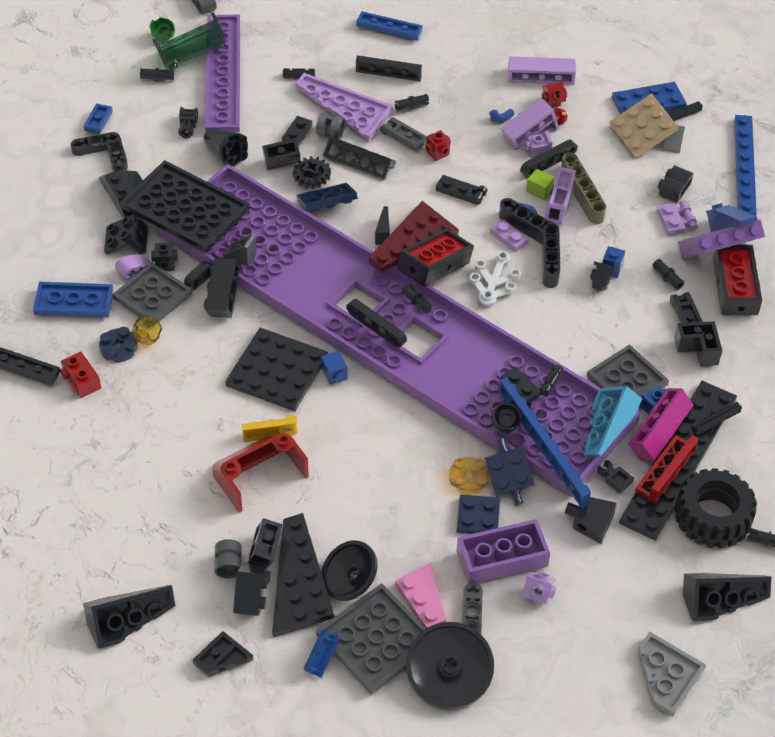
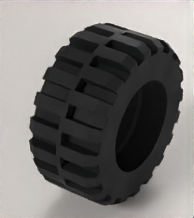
M712 468L711 471L703 469L700 470L699 474L695 472L690 475V478L684 480L675 505V519L679 523L681 531L686 532V536L689 539L693 538L696 540L695 543L699 545L706 544L709 548L714 546L725 548L726 545H736L737 541H742L746 534L749 533L757 511V500L754 497L753 490L749 489V484L745 480H740V476L737 474L732 475L728 470L718 471V468ZM704 500H716L725 504L733 514L722 517L714 516L704 511L698 503Z

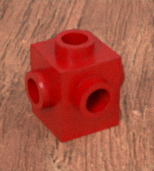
M563 81L542 85V99L548 105H551V108L559 107L561 102H566L567 91L564 88Z
M441 130L426 136V152L434 161H438L450 155L451 140Z

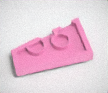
M431 563L395 580V586L425 628L437 623L446 622Z

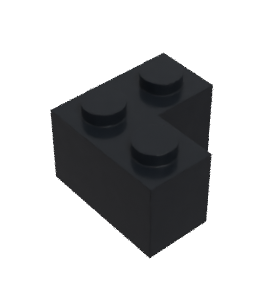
M715 321L677 323L674 336L677 352L696 351L700 366L719 365L723 350Z
M243 562L236 574L233 613L259 616L260 612L265 610L266 597H263V590L267 589V585L271 581V571H268L269 564Z

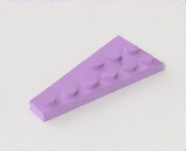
M303 73L296 82L298 90L332 115L344 117L345 124L368 141L372 139L393 110V105L306 73Z

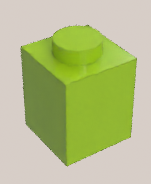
M536 169L527 179L526 192L545 200L553 192L555 177Z

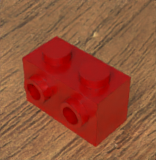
M82 351L61 360L62 369H60V373L64 380L68 379L73 393L76 392L80 398H83L101 389L100 378Z

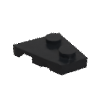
M222 631L193 659V664L210 677L251 662L254 658L253 654Z

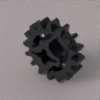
M310 156V159L303 157V161H297L298 165L294 164L293 177L295 182L299 181V186L304 184L305 188L311 186L314 189L317 185L320 188L321 184L326 185L327 180H330L331 168L329 163H325V159L320 161L319 157H316V159H313L312 156Z

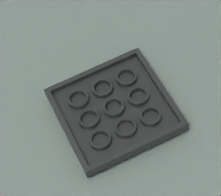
M381 583L316 630V636L318 637L323 629L340 638L333 654L372 695L406 669L409 648L414 639L426 628Z

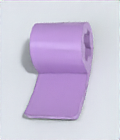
M129 255L120 258L116 262L115 268L129 281L139 273L140 268L148 266L151 261L145 255Z

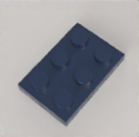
M348 183L297 194V201L309 212L318 211L322 207L332 208L339 203L348 204L358 199L357 192Z

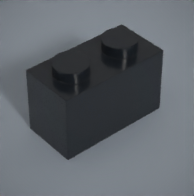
M296 138L262 146L267 170L297 164L298 160L301 161Z

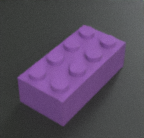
M537 519L457 537L456 552L468 583H481L548 567L550 551Z

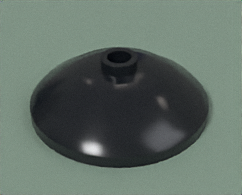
M351 540L338 545L327 556L321 570L328 595L339 601H349L361 596L375 579L378 561L374 550L362 541Z

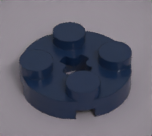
M123 326L102 333L100 335L99 348L101 355L108 360L109 358L119 363L127 361L134 356V352L138 349V342L135 334L129 331V328Z

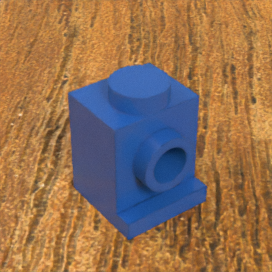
M657 386L648 393L641 394L642 400L639 407L649 415L667 389H661Z

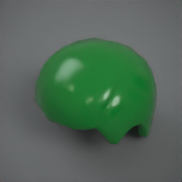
M159 17V19L152 20L150 23L151 34L157 41H168L175 34L174 23L167 18Z

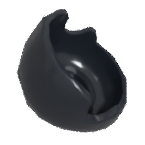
M501 403L492 412V423L500 432H513L522 422L521 413L518 407L513 404Z

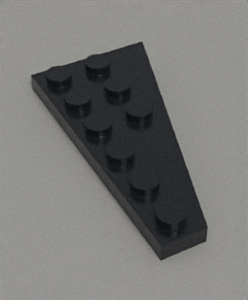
M303 513L283 519L272 628L273 637L335 617Z

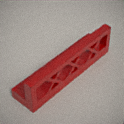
M676 435L636 486L635 492L656 503L696 451L699 438L691 435L686 441ZM676 443L683 446L678 452H675L674 449ZM673 457L671 463L665 465L664 459ZM655 471H663L659 478L654 476ZM653 484L650 492L643 489L642 487L644 485Z

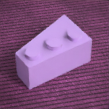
M540 98L526 110L520 112L514 119L505 123L501 130L504 138L517 150L525 146L527 136L544 134V131H557L559 127L554 110Z

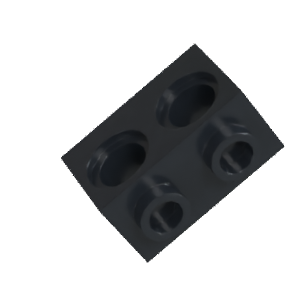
M265 518L261 520L256 527L247 562L269 564L268 568L274 561L283 524Z

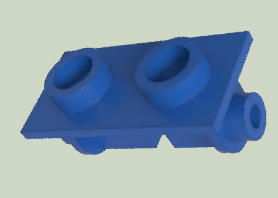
M322 629L303 669L310 674L322 678L340 638Z

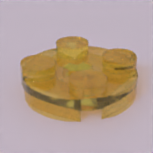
M473 457L455 459L449 472L450 484L458 488V491L462 494L473 495L481 492V489L486 488L490 476L485 461L481 458ZM471 473L473 475L472 478H468L465 474Z

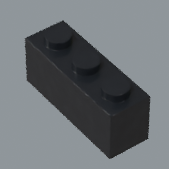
M214 258V263L210 268L211 279L207 284L208 295L204 301V309L210 317L232 318L241 265L236 259Z

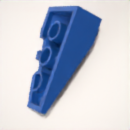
M722 203L712 205V209L706 211L711 231L758 220L755 215L731 205L723 206Z

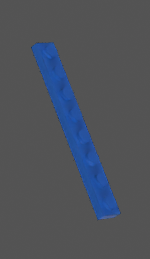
M735 115L737 208L756 216L752 116Z
M507 377L501 379L499 384L500 395L506 403L518 407L522 416L521 424L579 506L581 508L587 506L591 495L589 487L580 480L578 472L570 466L566 455H562L556 441L552 440L548 435L546 427L539 423L537 415L529 409L525 398L519 395L515 384L511 383Z

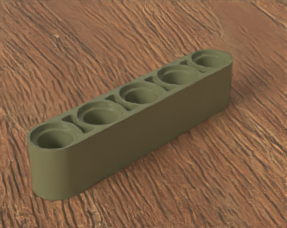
M565 153L562 157L561 167L576 170L572 190L590 222L594 224L603 223L607 207L577 155Z

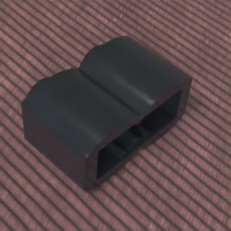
M674 165L672 169L667 170L665 179L660 180L658 184V189H660L659 195L678 203L691 185L694 173Z

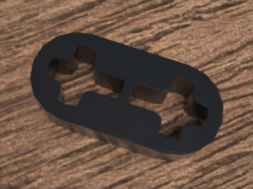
M207 261L200 263L185 277L184 284L192 290H196L211 277V264Z

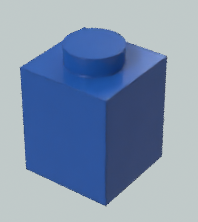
M608 246L602 264L614 267L611 276L618 278L623 266L625 251Z
M340 351L321 356V368L330 385L348 379V367Z

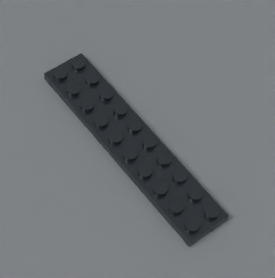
M703 380L700 382L690 399L693 407L659 456L676 435L686 441L691 435L698 437L696 451L656 503L635 492L622 514L619 524L652 540H657L675 509L680 487L686 478H690V475L696 472L723 422L699 435H695L692 432V424L734 403L737 395ZM676 443L674 446L675 452L680 451L683 446ZM673 457L665 458V465H669ZM655 471V478H659L663 471ZM653 484L644 485L642 488L650 492Z

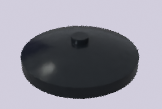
M442 622L426 628L414 639L408 651L406 671L412 689L423 701L439 709L457 710L474 704L486 693L494 674V657L488 642L478 631L462 623Z

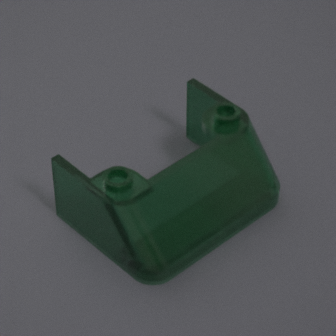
M214 12L211 13L210 22L158 45L156 38L153 39L155 50L164 68L169 70H175L179 67V64L212 49L219 50L224 47L223 44L226 42L225 35Z

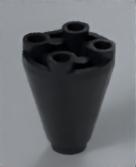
M215 129L205 132L203 137L205 143L225 165L234 166L247 159L248 142L245 135L234 131Z

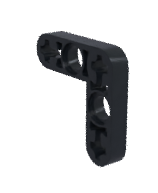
M116 132L78 138L71 142V151L74 155L81 156L108 151L114 171L127 170L128 168L121 137ZM94 142L100 143L99 145H92ZM113 151H120L118 154L112 153Z

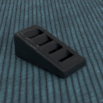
M383 206L375 231L376 245H381L390 235L387 206Z

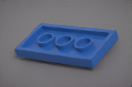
M675 81L612 92V99L620 114L651 93L666 112L687 105Z
M39 281L33 312L34 315L109 317L114 287L113 284Z

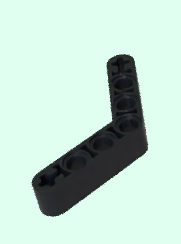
M511 198L502 199L500 202L499 218L501 220L504 219L515 229L542 244V282L547 288L556 287L560 277L559 227Z

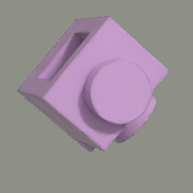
M544 131V134L527 136L525 149L527 152L529 151L531 158L552 148L553 142L548 131Z

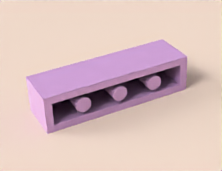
M509 56L508 82L552 84L563 81V84L570 85L575 83V59Z

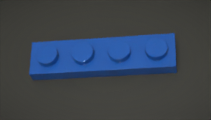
M361 11L356 21V26L417 41L423 31V25Z

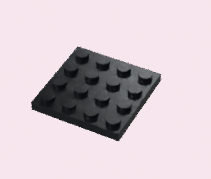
M260 327L226 379L225 384L232 389L296 411L321 369V356L328 354V351Z

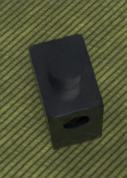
M590 497L589 504L583 508L568 502L565 514L575 517L573 523L574 530L602 544L614 517L617 503Z

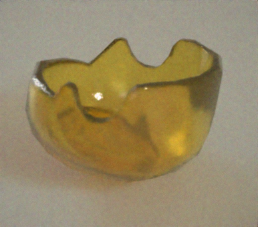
M149 315L140 316L132 328L135 340L148 346L156 343L162 331L159 321Z

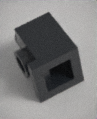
M594 261L593 265L597 267L592 270L590 275L592 288L602 290L603 287L608 288L614 267Z

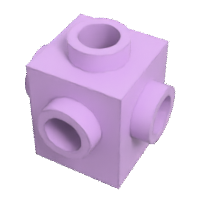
M530 572L525 582L522 597L531 599L530 601L534 604H547L549 598L553 599L556 587L553 586L554 579H551L550 575L538 572V574Z

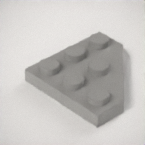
M649 631L638 648V654L653 705L673 717L705 670L706 664Z

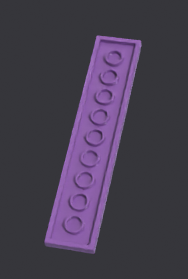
M240 14L207 15L205 132L213 129L240 132Z

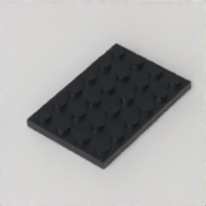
M166 160L120 201L121 208L206 253L251 209L250 203Z

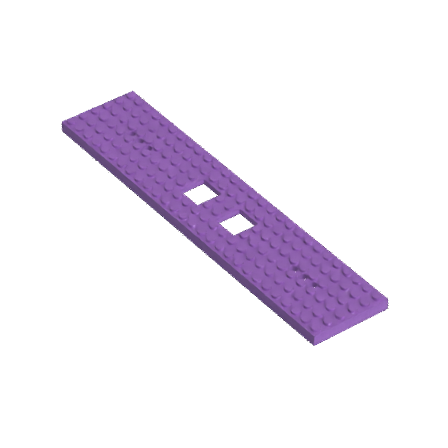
M229 164L207 182L250 203L251 209L207 253L156 226V233L197 260L201 262L207 261L211 265L214 263V258H224L222 255L231 243L253 234L256 242L263 241L264 243H256V255L249 266L240 264L241 270L238 286L499 451L496 441L498 439L501 441L502 438L505 439L507 449L523 446L531 472L570 497H573L522 424L510 433L500 432L494 427L492 412L499 404L506 403L499 393L501 375L517 367L540 390L554 365L558 364L564 368L548 397L540 395L527 405L530 406L529 409L534 411L536 415L543 414L546 416L543 419L538 418L539 423L546 427L548 435L552 440L556 441L558 449L562 455H566L570 466L578 472L583 484L639 422L640 412L637 411L633 419L601 456L587 457L585 455L587 436L591 433L592 429L589 424L590 419L594 417L592 405L600 389L598 386L432 286L427 285L424 287L418 284L415 280L396 269L397 265L379 272L368 263L369 257L374 253L372 250ZM410 284L417 292H421L424 298L432 304L431 312L426 314L417 306L412 305L411 300L402 294L403 287ZM357 286L381 301L373 311L403 332L415 322L441 339L420 358L402 346L400 348L394 347L352 317L348 312L336 306V304Z

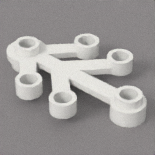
M500 251L496 254V266L492 276L485 268L486 263L484 260H476L474 268L479 273L474 272L470 274L469 282L478 290V300L484 307L493 306L498 297L515 293L516 284L512 281H517L521 278V271L517 268L511 269L510 274L500 277L502 269L507 267L510 261V256L505 251ZM481 276L488 284L487 289L480 282ZM505 284V288L494 291L496 287Z

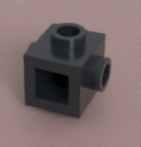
M155 243V249L151 251V260L164 271H175V261H178V252L174 250L173 243Z

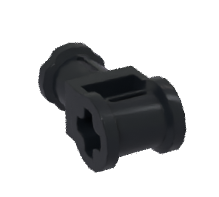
M180 107V128L178 134L183 138L193 136V128H196V123H198V108L184 109Z

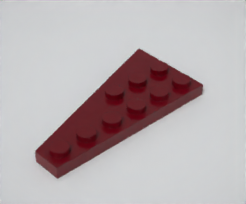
M421 201L369 257L368 263L379 272H383L398 264L401 250L445 228H448L457 235L459 229L424 201Z

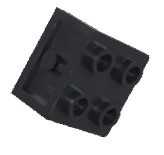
M134 214L111 223L106 227L104 253H112L127 245H130L140 255L145 253L147 249L148 225Z

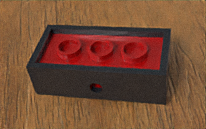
M445 228L401 250L396 269L425 287L469 264L474 245L448 228Z
M733 245L715 250L713 264L721 314L758 315L762 304V295L753 245Z

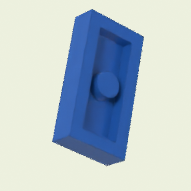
M96 103L84 124V131L101 134L113 112L112 106Z

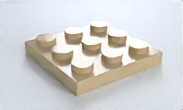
M652 93L609 122L635 159L679 130L678 126Z

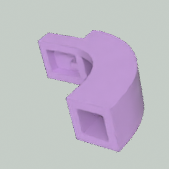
M558 167L552 196L549 203H547L544 217L552 223L562 225L565 219L576 170Z

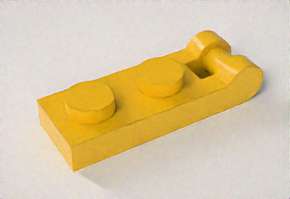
M292 414L284 419H270L268 421L242 424L244 442L261 440L271 434H289L293 436L298 432L297 417Z

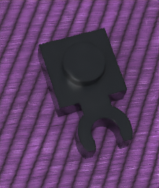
M609 460L604 462V466L607 469H603L601 466L597 468V473L606 477L605 482L620 494L634 482L633 476L620 466L614 469L613 464Z

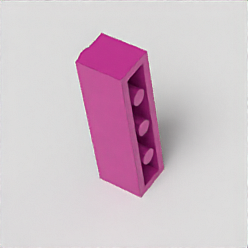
M668 388L628 443L639 460L655 461L693 407L683 388Z

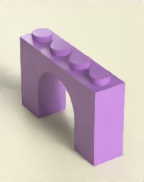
M760 219L678 241V246L682 259L764 238L765 234Z

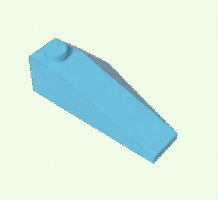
M628 386L599 389L592 405L594 417L590 419L589 424L592 429L591 433L587 436L585 455L587 457L601 456L636 415L642 398Z

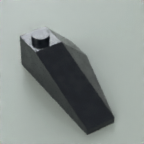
M684 573L683 596L691 620H714L727 612L732 613L745 605L750 606L770 598L772 577L765 575Z
M172 585L104 597L83 603L86 622L98 649L125 640V637L134 631L137 632L143 625L152 619L155 620L176 606Z

